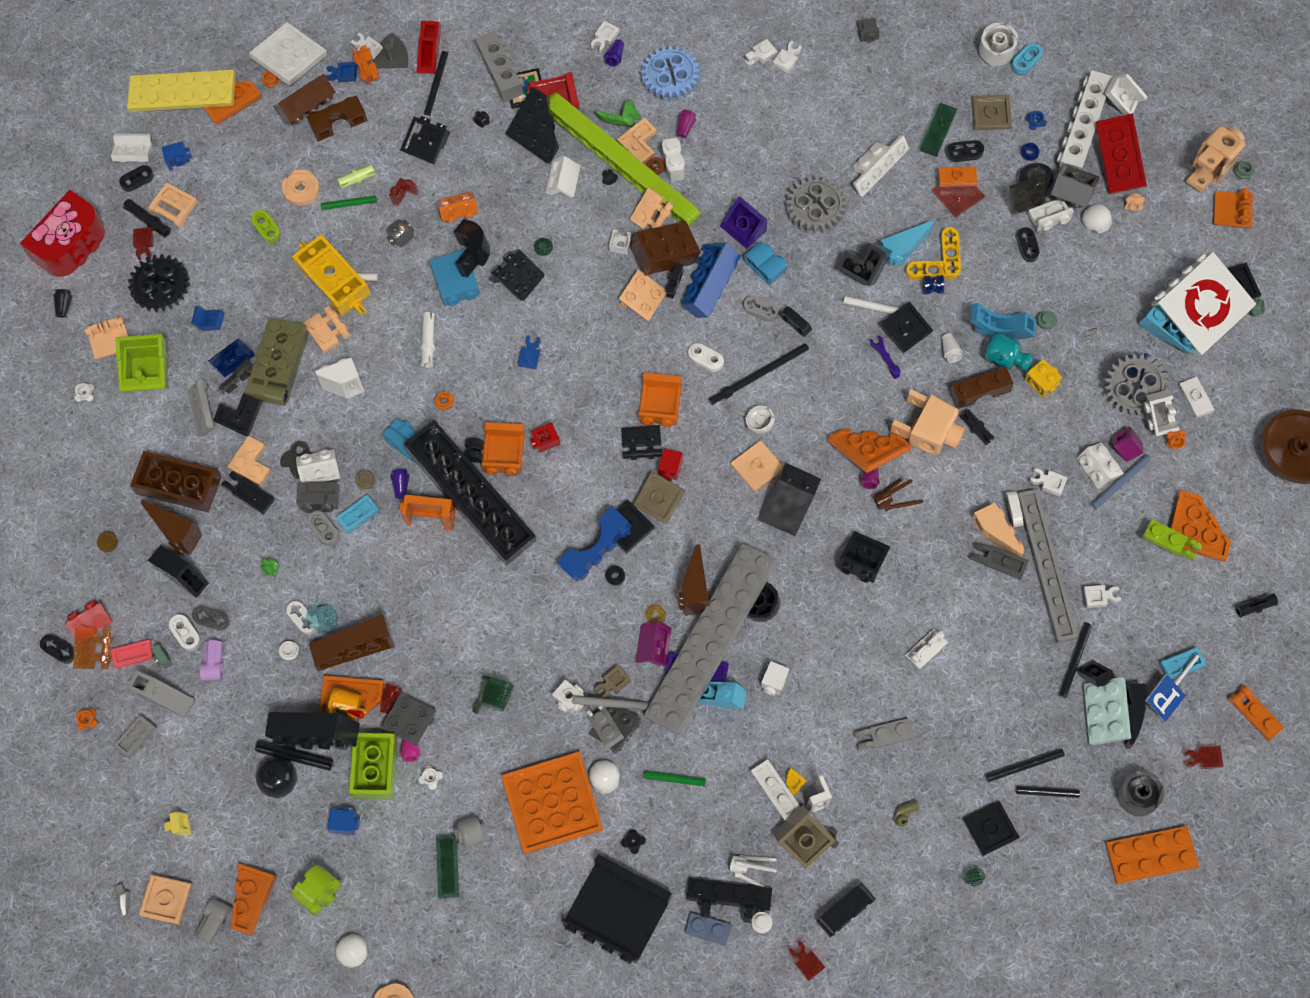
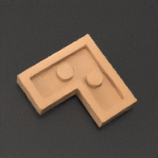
M643 118L620 136L617 142L645 164L655 156V152L645 142L657 133V129Z
M248 436L227 468L261 487L271 472L268 467L256 461L266 447L265 444Z

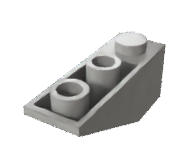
M138 670L135 671L127 686V689L133 695L185 718L195 699Z

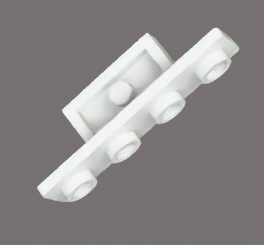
M900 135L890 146L876 142L852 166L855 172L862 174L853 183L859 196L863 197L909 150L904 136Z

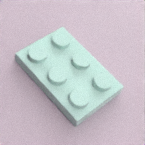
M1122 677L1111 679L1108 684L1099 687L1091 683L1084 684L1089 744L1098 745L1131 739L1125 679Z

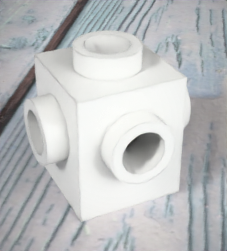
M564 680L552 694L554 700L558 703L556 706L564 713L568 711L573 715L575 711L579 712L584 706L572 703L573 696L584 697V691L577 684L572 686L567 680Z

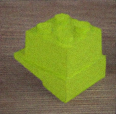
M162 334L116 337L119 392L167 389L168 353L166 351V341Z

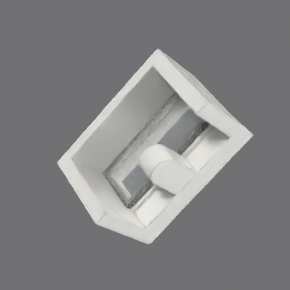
M1168 387L1164 391L1146 395L1147 401L1144 402V408L1146 413H1150L1151 419H1147L1150 431L1153 430L1156 436L1168 434L1171 431H1179V426L1174 417L1176 411L1171 401L1173 395Z

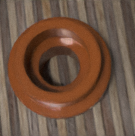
M654 157L647 162V167L659 175L665 170V162L661 158Z

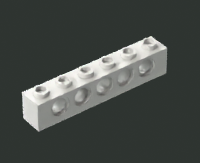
M1092 70L1090 77H1085L1082 86L1085 87V91L1080 92L1077 101L1080 102V106H1076L1072 117L1075 118V121H1070L1067 130L1070 136L1064 139L1062 147L1065 150L1064 153L1060 152L1057 163H1060L1058 170L1061 171L1065 164L1082 170L1096 129V121L1099 120L1107 96L1105 92L1113 76Z

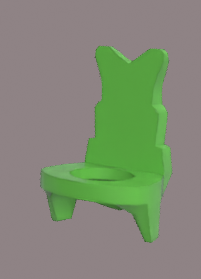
M631 99L626 100L622 116L599 110L595 111L603 121L618 126L633 127L635 124L633 120L641 119V115Z

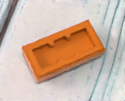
M976 166L940 167L938 169L939 187L977 186Z

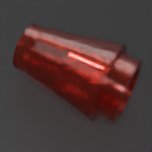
M386 684L382 692L380 712L390 713L402 688Z

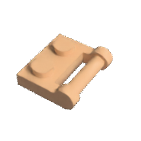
M166 182L150 204L149 211L174 222V225L181 228L185 223V219L197 205L198 200ZM164 203L180 213L177 216L160 207V205Z

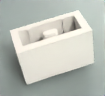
M352 358L341 359L335 364L322 366L319 370L315 371L323 390L344 398H350L365 392Z

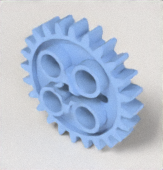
M669 45L668 50L664 46H662V51L655 49V55L649 53V58H645V64H642V83H645V89L649 88L650 94L655 92L656 98L662 95L664 100L666 96H669L670 101H672L673 96H675L679 100L680 94L686 97V91L692 93V87L696 88V82H699L700 69L699 63H696V57H692L691 52L686 54L685 48L679 51V46L675 50L672 49L671 45ZM666 60L669 61L670 70L673 74L675 86L672 84L670 71H668V65L666 63Z

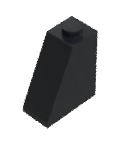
M161 545L148 559L159 572L195 598L209 584L188 562Z

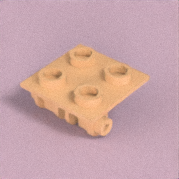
M638 269L619 297L621 301L620 306L625 309L627 307L631 308L645 320L649 321L667 293L663 287Z
M116 316L113 319L104 320V322L100 321L85 328L95 360L116 354V337L128 336L123 316Z

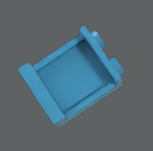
M465 249L429 260L444 306H454L459 301L473 300L480 295L474 273L472 272L468 278L462 277L455 264Z

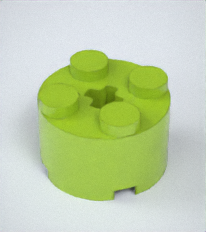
M316 865L308 870L304 875L306 879L302 883L298 882L292 892V897L313 916H316L324 905H331L336 898L334 896L335 892L342 885L339 880L320 865Z

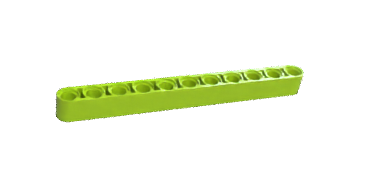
M553 92L549 96L551 115H553V119L640 192L645 194L648 188H652L665 197L662 203L663 206L666 205L667 201L673 203L674 206L671 209L672 213L670 216L677 222L686 221L690 227L701 216L697 207L561 95Z

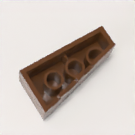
M382 614L328 637L316 639L313 643L309 644L314 665L318 671L394 648L395 645L389 625Z

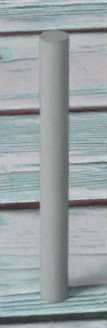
M573 696L572 698L573 704L647 710L651 704L649 702Z

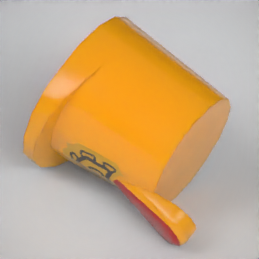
M336 687L333 688L327 713H340L354 721L357 720V717L363 719L366 716V711L360 708V694Z

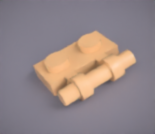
M648 188L630 220L644 230L649 225L652 228L661 227L665 219L671 215V209L674 204L667 201L666 205L663 206L662 203L665 197L654 189ZM657 211H659L660 215L657 220L653 219Z
M330 306L324 309L327 314L326 317L322 318L318 313L303 322L323 353L339 344L336 338L339 335H342L344 339L350 336L347 326L339 320L338 313L332 310ZM331 322H332V323L335 325V327H336V328H335L334 330H332V331H331V329H330L329 326H328V324L331 323Z

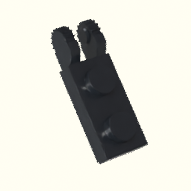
M233 472L229 474V477L238 483L234 488L225 481L221 484L232 495L262 515L265 514L275 501L274 497Z

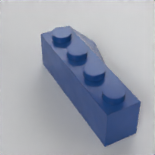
M727 242L702 245V257L699 256L696 262L699 265L698 269L692 274L693 283L688 285L682 303L697 318H706L712 314L717 300L721 297V293L729 282L730 276L737 267V262L741 257Z

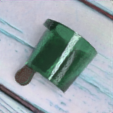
M481 676V679L484 681L480 698L473 707L472 712L478 714L481 706L504 712L514 685L493 677Z

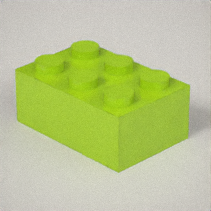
M358 733L357 745L352 747L349 794L353 799L394 800L398 739L395 734Z

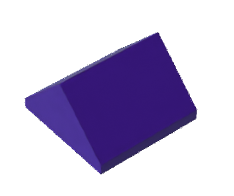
M739 196L720 227L743 247L748 249L767 231V219Z

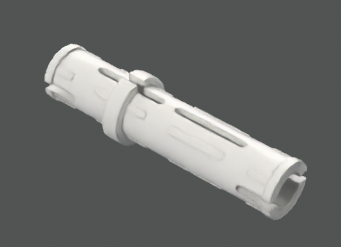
M424 312L422 315V344L420 345L421 366L424 367L425 364V368H431L433 366V352L435 351V346L433 345L435 314L433 312Z

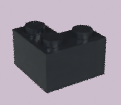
M877 242L870 244L864 256L853 250L845 251L837 269L868 286H872L877 282L892 251Z

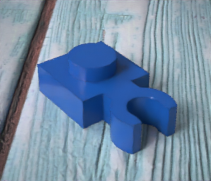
M355 62L338 63V68L334 66L326 67L328 72H332L330 75H325L328 81L336 79L339 82L356 81L358 65Z
M528 335L526 337L527 348H521L518 366L537 370L541 351L536 348L541 344L540 337H537L535 343H531V337Z

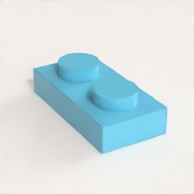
M366 495L338 515L336 519L344 530L350 534L380 510L372 499Z

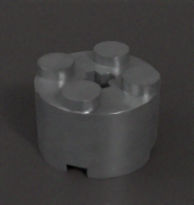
M1140 770L1130 774L1122 782L1118 790V800L1120 806L1127 813L1143 817L1150 815L1158 808L1164 799L1165 791L1159 778L1154 773ZM1139 790L1142 791L1143 797L1140 796V794H1139V792H1138Z

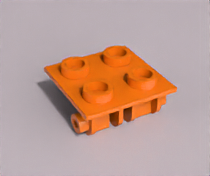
M1243 188L1240 193L1215 191L1214 225L1252 228L1253 194H1251L1249 189Z

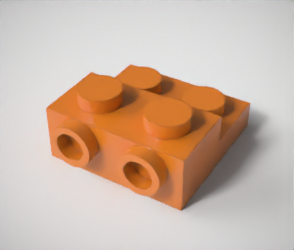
M473 191L437 200L442 221L447 223L454 222L458 217L462 216L465 218L473 217L475 213L479 212Z

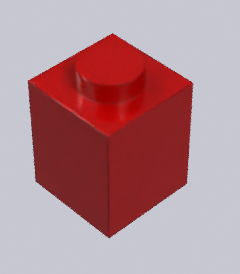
M664 448L658 467V475L668 481H672V479L677 480L683 462V453Z

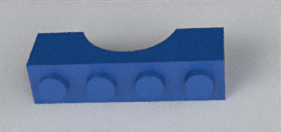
M613 506L599 519L601 536L597 544L586 551L570 549L557 562L576 582L585 579L589 574V570L603 560L602 556L607 551H612L617 545L616 542L621 537L627 536L631 531L632 525Z

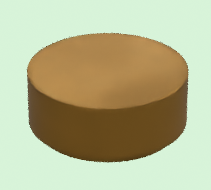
M104 532L97 538V545L103 552H111L116 549L118 540L113 533Z

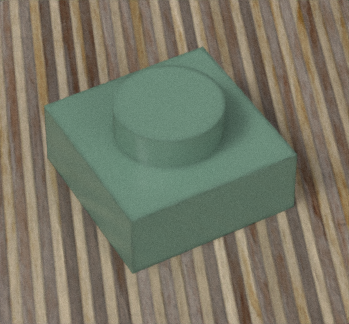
M158 644L151 648L155 654L152 658L158 666L162 664L165 669L172 666L171 661Z

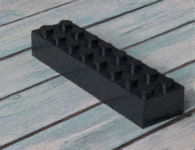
M435 420L404 443L405 451L447 499H452L454 507L505 566L536 542V535Z

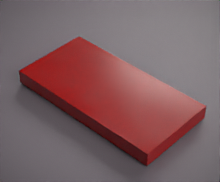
M1133 113L1096 121L1109 194L1147 187Z

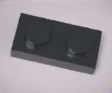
M1094 660L1077 669L1081 678L1097 687L1104 686L1111 679L1115 678L1111 669Z

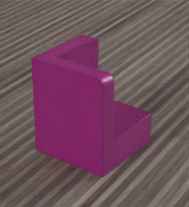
M1131 427L1113 435L1114 447L1126 462L1143 454V443Z

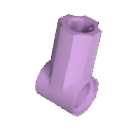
M208 640L204 642L203 663L200 665V678L202 681L223 680V643L221 641Z

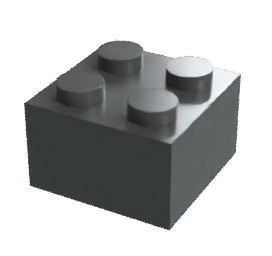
M1065 164L1058 174L1051 195L1055 196L1059 201L1066 200L1072 202L1078 208H1087L1100 177Z

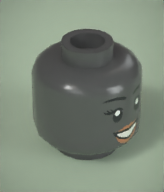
M398 219L386 230L389 235L386 238L393 246L397 244L399 247H403L414 236L412 233L414 229L406 220Z

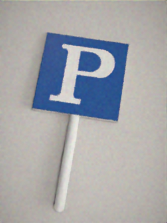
M1199 655L1194 656L1175 682L1165 674L1145 700L1164 722L1168 720L1186 695L1177 685L1197 661Z

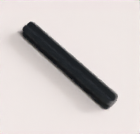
M257 741L255 751L258 753L283 757L289 761L328 771L332 769L334 763L329 758L263 741Z

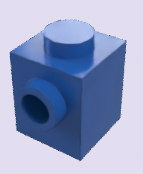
M341 807V810L330 809L327 830L334 834L355 836V830H359L360 818H358L356 812L349 807Z

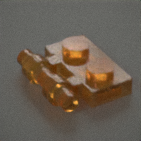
M75 628L74 669H95V661L101 662V669H109V662H111L112 657L110 655V644H112L113 638L111 637V629H103L102 637H96L97 629ZM96 643H102L101 655H95Z

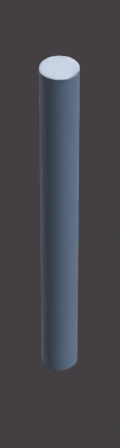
M1147 454L1144 455L1092 502L1091 506L1097 510L1150 462L1151 457Z

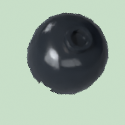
M766 582L747 615L749 619L755 622H766L777 615L781 601L777 590L772 584Z
M276 756L261 762L255 775L260 791L272 798L285 797L291 793L298 778L293 764L283 757Z

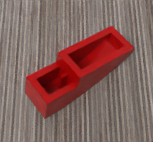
M421 21L417 73L435 74L441 35V24L439 21Z

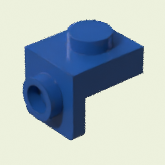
M196 306L191 323L202 331L220 330L225 313L221 310L205 311L200 306Z

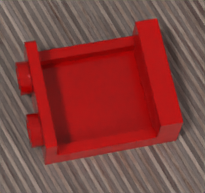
M572 72L565 73L564 76L536 82H533V80L529 81V86L526 87L527 93H529L531 87H536L547 96L556 92L580 111Z

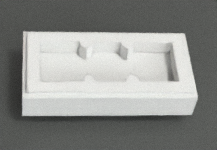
M1198 377L1179 383L1178 386L1195 418L1207 415L1215 410Z

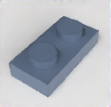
M691 913L685 934L726 946L731 924Z

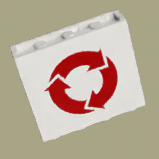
M1214 252L1200 254L1195 259L1197 262L1192 266H1187L1182 271L1183 275L1173 279L1168 284L1169 288L1159 292L1154 297L1156 300L1151 303L1152 306L1159 305L1195 348L1192 351L1194 356L1203 355L1256 305L1254 300Z

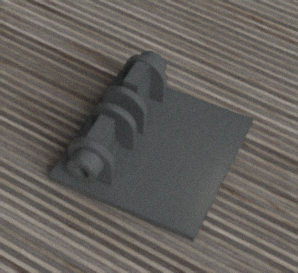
M400 693L381 729L417 746L428 725L431 726L433 724V716L436 710Z
M608 707L607 710L624 736L622 740L610 747L612 752L617 753L621 751L625 741H629L628 736L632 737L637 727H640L641 718L624 708ZM593 727L588 734L602 742Z

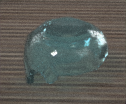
M328 604L312 606L306 614L307 625L309 628L316 629L318 634L331 633L337 626L338 614Z

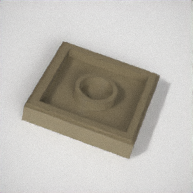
M1009 95L972 96L974 130H1006L1012 128Z
M651 472L633 505L667 525L686 490Z

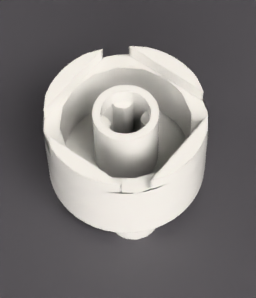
M993 23L987 26L983 31L979 46L981 58L992 67L1009 63L1015 56L1018 43L1017 32L1010 25L1004 26L1001 23Z

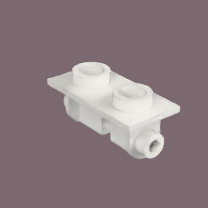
M933 629L905 656L917 668L921 669L948 644L943 638L945 636L944 633Z

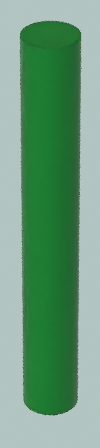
M376 195L324 202L321 203V209L328 210L377 203Z
M645 771L644 779L703 787H705L706 778Z

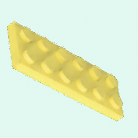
M234 70L130 76L127 109L129 111H154L234 106L236 72Z

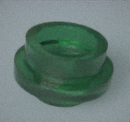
M539 238L534 244V250L540 256H547L552 252L553 244L547 238Z
M973 868L965 873L966 884H971V886L982 884L986 878L985 873L980 868Z

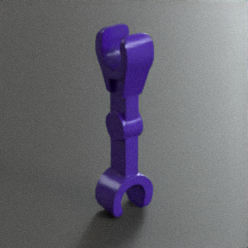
M877 336V339L880 341L879 344H875L873 339H871V347L880 353L893 379L900 377L901 370L898 365L894 364L890 354L887 353L883 338Z

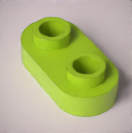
M265 210L254 212L251 221L263 240L267 243L277 242L280 239L281 233L268 212Z

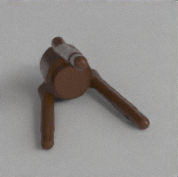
M898 479L873 496L878 509L884 508L885 512L895 508L921 504L924 501L915 500L891 505V502H893L891 495L912 483V479L897 486L902 481Z

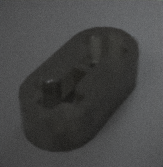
M199 606L192 612L193 620L200 626L223 631L230 624L229 617L224 612ZM204 611V614L209 617L208 619L202 617L201 620H199V617L197 615L202 614V612ZM221 617H222V619H223L225 622H224V623H220L219 626H218L217 622L214 621L213 618L220 620Z

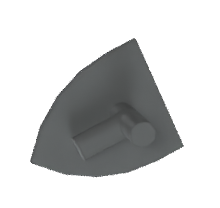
M390 33L380 42L383 49L373 62H375L377 69L408 68V52L399 37Z

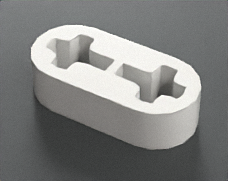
M1016 491L1006 492L1005 500L1011 526L1013 528L1022 527L1023 516L1018 494Z
M298 601L291 602L286 609L290 619L303 634L311 635L315 633L318 625L314 617L302 603ZM294 607H296L297 609L300 608V617H298L296 613H293L292 609ZM306 619L308 623H311L312 628L308 629L306 627L303 629L305 627L303 620Z

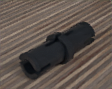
M970 409L964 412L965 415L962 414L960 416L971 428L970 431L973 434L975 433L985 445L991 443L990 440L993 441L995 439V436L984 426L985 423L979 421Z
M1275 593L1261 598L1255 597L1250 602L1236 605L1235 610L1240 618L1255 612L1258 614L1263 609L1277 606L1279 604L1278 598Z

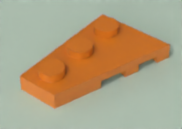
M238 863L237 871L239 872L238 881L235 885L236 899L235 903H233L231 929L252 936L277 877Z

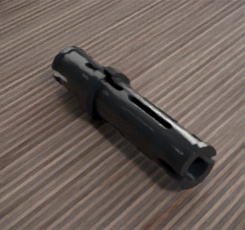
M127 199L123 203V209L145 223L150 230L156 231L164 238L170 234L171 228L162 223L159 217L151 215L131 199Z

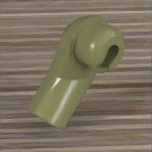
M916 800L897 808L894 820L898 826H906L909 814L919 810Z

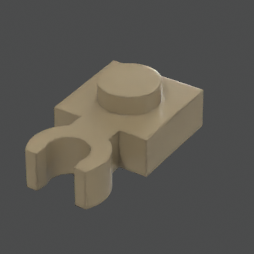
M617 665L603 677L606 683L598 684L594 690L596 693L599 690H605V694L601 698L608 699L612 690L617 694L631 682V679Z

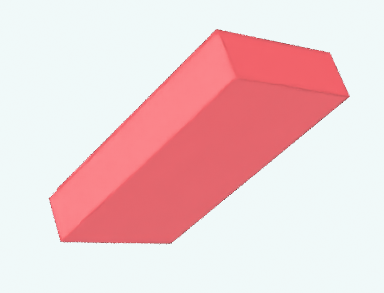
M148 639L112 648L111 655L114 668L118 669L153 660L152 656L154 654L151 649V640Z

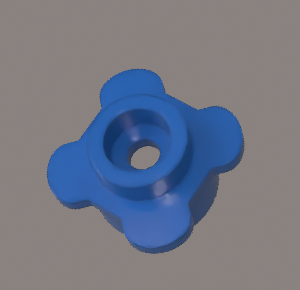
M1033 111L1031 114L1026 115L1025 119L1029 122V127L1032 130H1036L1040 126L1045 127L1047 124L1041 111Z

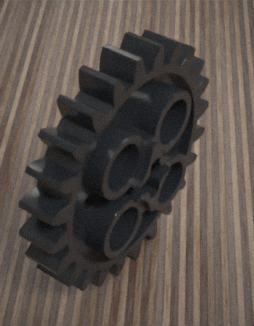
M154 254L152 260L146 257L145 263L139 261L140 267L134 266L136 273L130 272L132 279H128L130 295L134 298L133 300L136 304L139 303L141 308L146 306L148 311L153 307L155 312L159 308L165 312L166 306L172 309L173 303L179 305L178 299L184 300L182 293L188 294L186 287H190L188 271L184 268L182 262L179 263L177 258L172 260L170 255L166 259L163 254L159 258Z

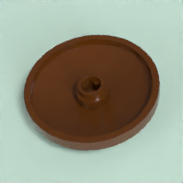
M1305 410L1282 412L1270 420L1262 433L1260 443L1262 455L1268 466L1283 479L1298 484H1310V412Z

